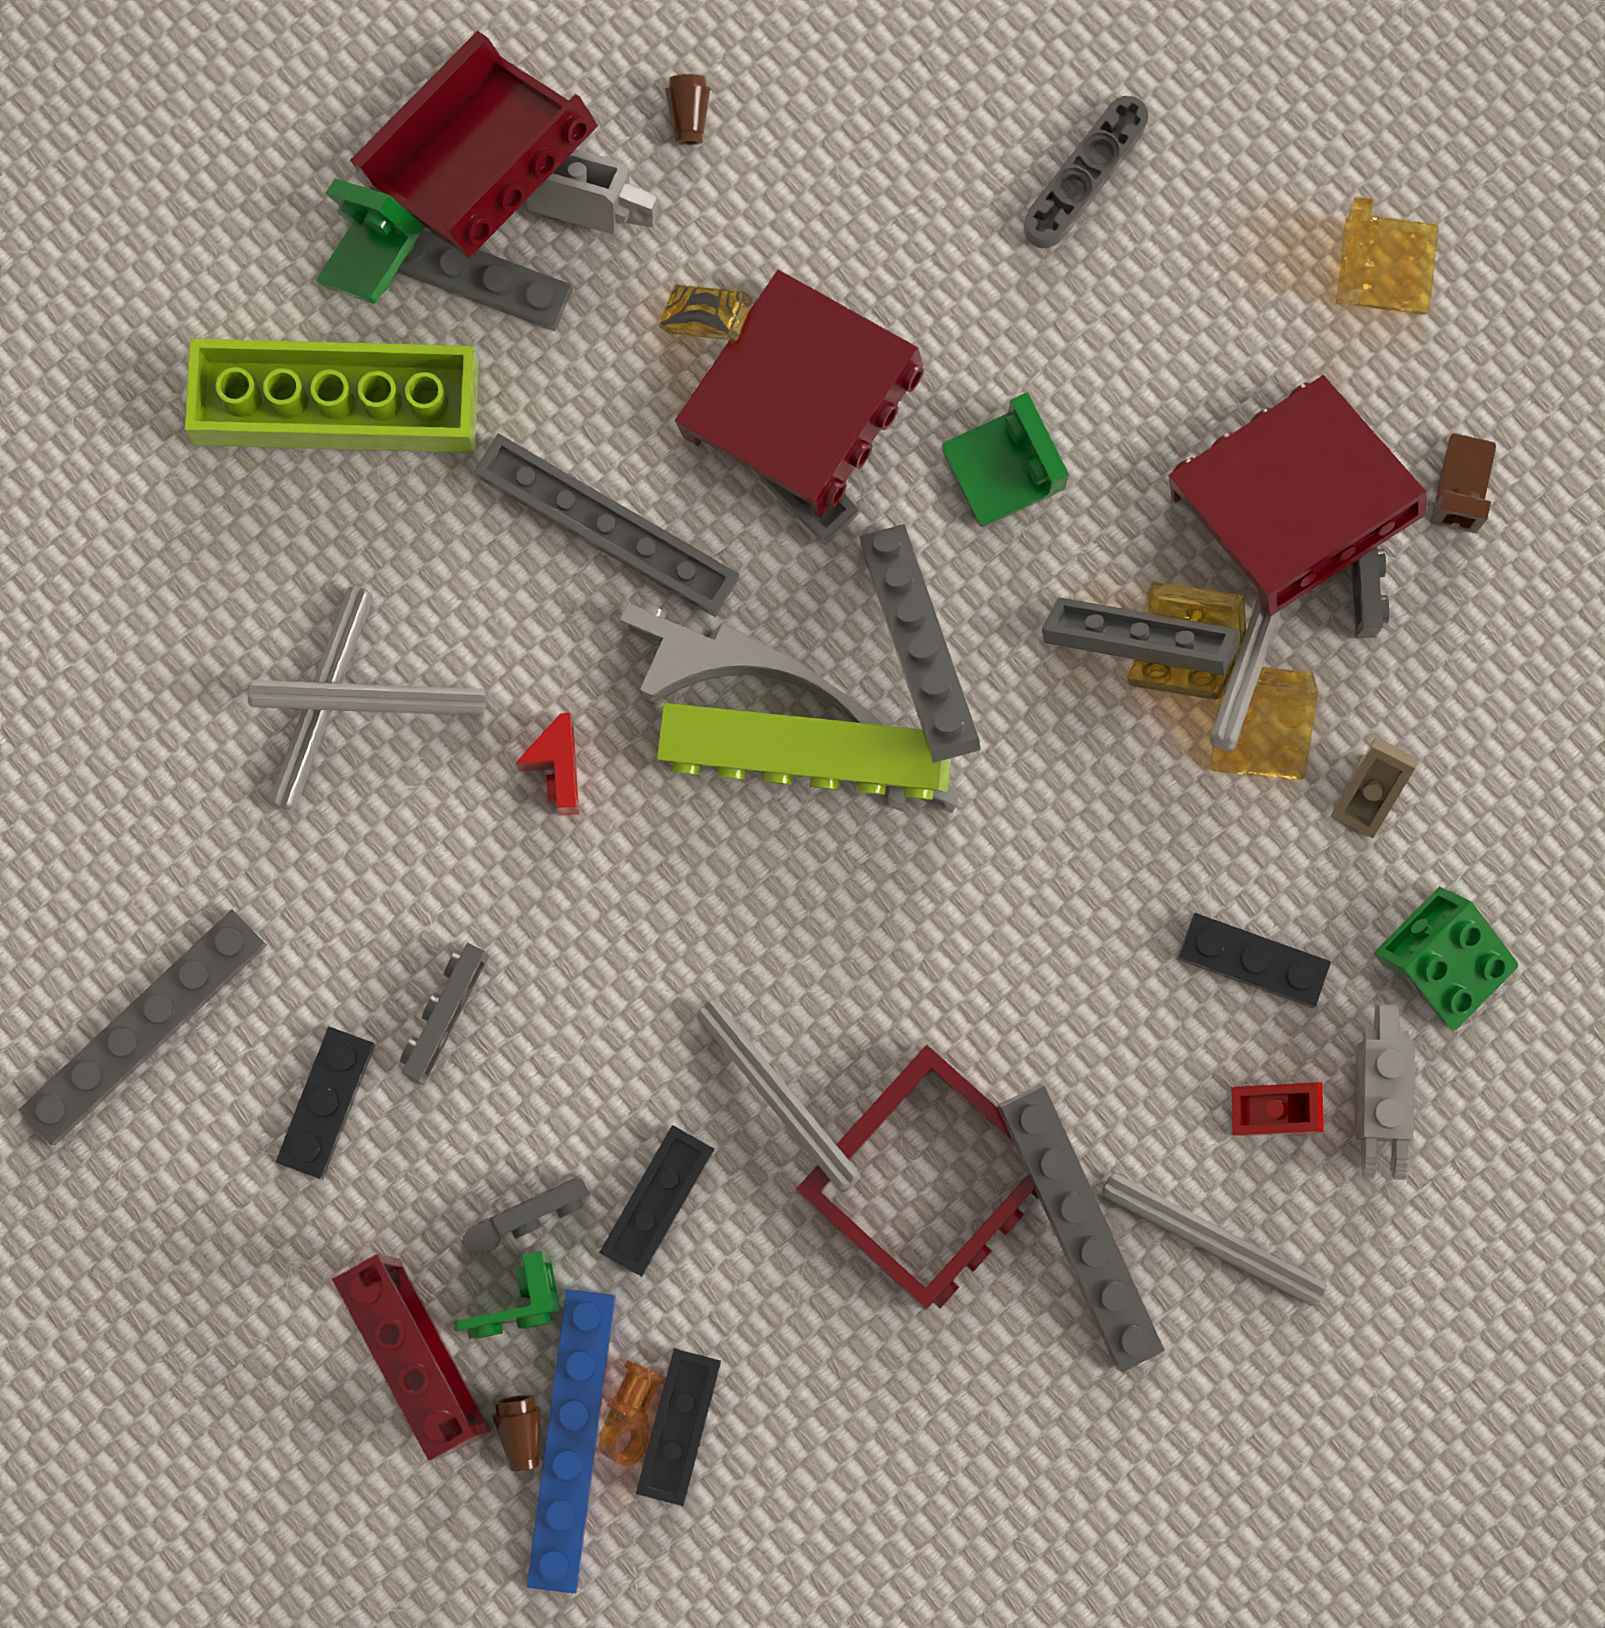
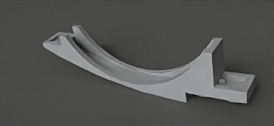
M642 602L640 607L627 603L620 618L622 630L659 646L640 688L642 699L652 704H657L664 698L687 686L708 679L742 675L761 676L789 682L820 696L838 709L850 722L884 725L865 707L798 661L723 623L715 640L709 638L710 632L704 627L689 621H684L683 626L665 619L667 616L665 611L645 602ZM886 786L888 806L902 812L907 797H904V788ZM948 786L947 793L933 791L932 800H921L953 813L958 796Z

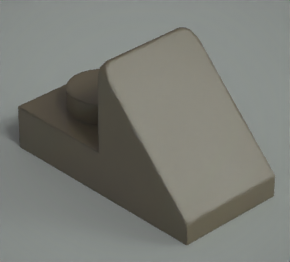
M1375 737L1366 754L1360 757L1331 817L1374 838L1414 772L1419 759Z

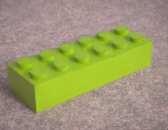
M190 338L185 431L197 446L475 453L479 361L474 346Z

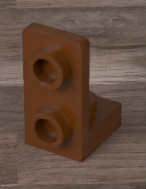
M1457 433L1451 434L1448 439L1430 523L1471 533H1477L1488 519L1491 501L1485 500L1496 451V444L1494 442Z

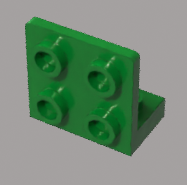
M335 178L325 194L339 205L337 213L350 222L351 226L319 274L317 281L326 288L375 304L380 296L389 288L392 277L405 257L413 250L415 241L423 231L424 226L390 195Z
M1028 392L1010 400L1007 414L944 442L941 448L980 527L990 525L1065 490L1069 473Z
M1440 886L1374 952V955L1383 966L1408 978L1445 1026L1453 1031L1457 1030L1518 968V962L1472 901Z
M541 1251L522 1255L524 1267L516 1268L521 1297L530 1298L531 1305L453 1321L455 1331H467L469 1339H479L503 1334L502 1324L516 1321L518 1329L551 1324L550 1314L561 1312L550 1254Z

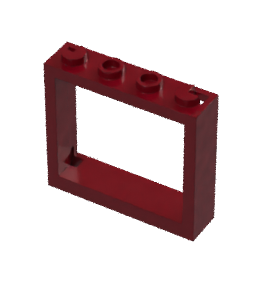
M926 1045L836 1145L850 1161L930 1071L936 1074L1013 1145L1014 1143L998 1108L930 1046ZM819 1165L796 1188V1192L925 1310L932 1303L941 1308L959 1288L953 1281L965 1266L974 1272L992 1251L986 1243L997 1230L1006 1236L1024 1216V1213L1018 1207L1030 1194L1039 1199L1027 1174L925 1288L821 1193L831 1180Z
M376 1254L332 1279L428 1462L448 1456L492 1431L399 1258ZM394 1270H396L402 1281V1284L397 1287L389 1275ZM473 1414L478 1425L470 1426L466 1417Z

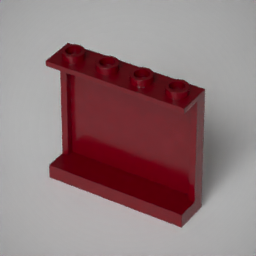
M476 31L350 159V162L370 189L390 195L425 228L470 259L585 141L598 125L580 96L575 94L570 100H567L502 58L490 39Z
M778 269L674 421L684 439L696 446H699L703 441L810 503L815 514L822 518L829 506L835 507L842 499L847 487L846 480L855 468L860 469L868 460L873 447L871 443L879 431H885L891 426L898 412L897 404L906 391L910 393L917 387L923 376L924 365L917 346Z
M1324 375L1311 383L1299 385L1287 399L1273 408L1262 409L1248 424L1234 433L1222 435L1214 442L1211 448L1195 458L1183 460L1168 475L1172 500L1177 503L1183 499L1257 588L1259 604L1270 617L1426 515V490Z

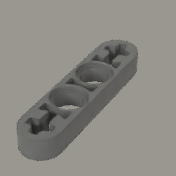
M1122 96L1114 100L1030 207L1025 218L1024 233L1032 245L1039 248L1056 246L1142 137L1148 122V110L1140 99L1134 96ZM1129 111L1136 115L1134 124L1128 123L1120 132L1119 139H1117L1112 133L1117 128L1120 118L1119 114L1125 116ZM1103 144L1111 150L1113 158L1107 164L1097 165L1089 160L1087 150L1092 145ZM1068 179H1076L1084 185L1086 193L1080 199L1069 200L1060 192L1061 183ZM1055 204L1060 209L1053 223L1055 231L1046 229L1043 233L1036 230L1038 224L1036 218L1042 221L1047 219L1053 211Z

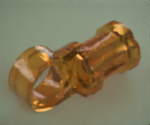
M627 1360L624 1365L627 1371L615 1398L609 1399L607 1406L611 1409L599 1436V1449L601 1453L622 1466H630L637 1463L646 1452L649 1442L648 1433L645 1428L649 1418L646 1411L657 1386L663 1384L666 1378L655 1371ZM630 1429L631 1438L629 1444L623 1451L617 1452L616 1444L618 1438L625 1430Z

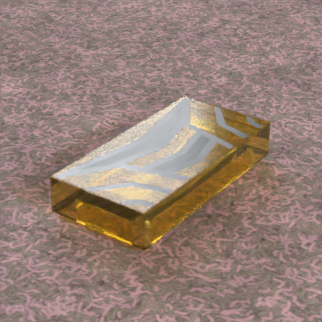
M674 284L659 327L669 334L737 341L753 298L744 291Z

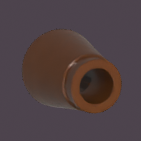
M680 74L669 78V87L665 89L676 144L698 145L703 143L711 88L706 86V77L703 75Z
M518 1395L496 1401V1413L492 1415L507 1461H509L510 1471H524L538 1467L541 1407L535 1406L533 1395Z

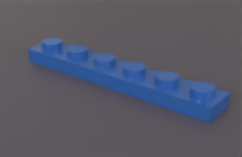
M566 1289L527 1588L577 1593L616 1295Z

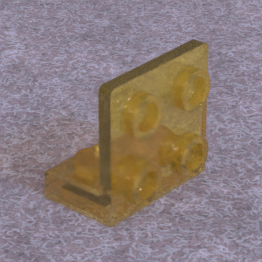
M1354 196L1345 215L1336 304L1422 315L1427 314L1431 304L1438 225L1372 215L1373 198Z
M1153 581L1147 592L1148 613L1236 628L1239 630L1240 643L1225 676L1134 660L1127 675L1128 685L1198 698L1219 699L1235 666L1246 634L1244 595Z
M1235 664L1229 665L1225 676L1217 675L1216 681L1219 692L1217 715ZM1262 667L1236 746L1231 751H1225L1222 748H1214L1212 746L1211 770L1225 773L1304 779L1318 697L1314 673Z

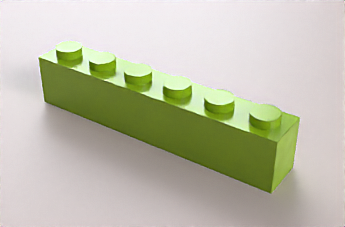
M664 703L657 760L672 763L671 772L700 775V766L718 768L717 777L739 780L746 779V771L764 773L763 782L792 785L793 776L810 778V787L838 790L839 781L857 783L856 792L885 795L886 786L904 788V797L932 800L933 791L946 793L948 791L951 758L933 763L922 729Z

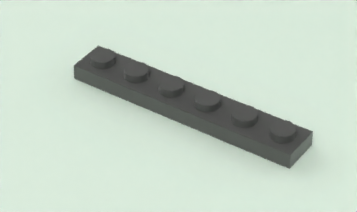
M499 433L474 470L476 478L713 617L717 616L739 580V573Z
M905 524L859 536L861 549L933 763L980 751L979 736Z
M231 909L19 1108L20 1113L50 1145L55 1146L254 959L267 944Z
M1039 1084L997 1105L1116 1369L1124 1372L1164 1352V1347L1046 1087Z

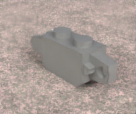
M577 149L526 200L527 211L614 235L620 223L652 227L659 209L658 196L630 183L629 169L620 161Z
M1399 1005L1375 1006L1374 1030L1365 1029L1363 1041L1357 1045L1356 1140H1361V1174L1363 1178H1374L1378 1169L1377 1141L1392 1142L1390 1171L1392 1172L1393 1179L1405 1180L1407 1175L1408 1141L1413 1140L1415 1041H1409V1031H1399Z

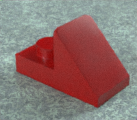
M570 712L560 713L518 759L516 765L521 772L555 770V774L546 775L548 803H557L560 816L578 815L579 799L574 721Z
M1320 1082L1231 1087L1232 1135L1284 1134L1308 1136L1324 1132L1323 1087Z

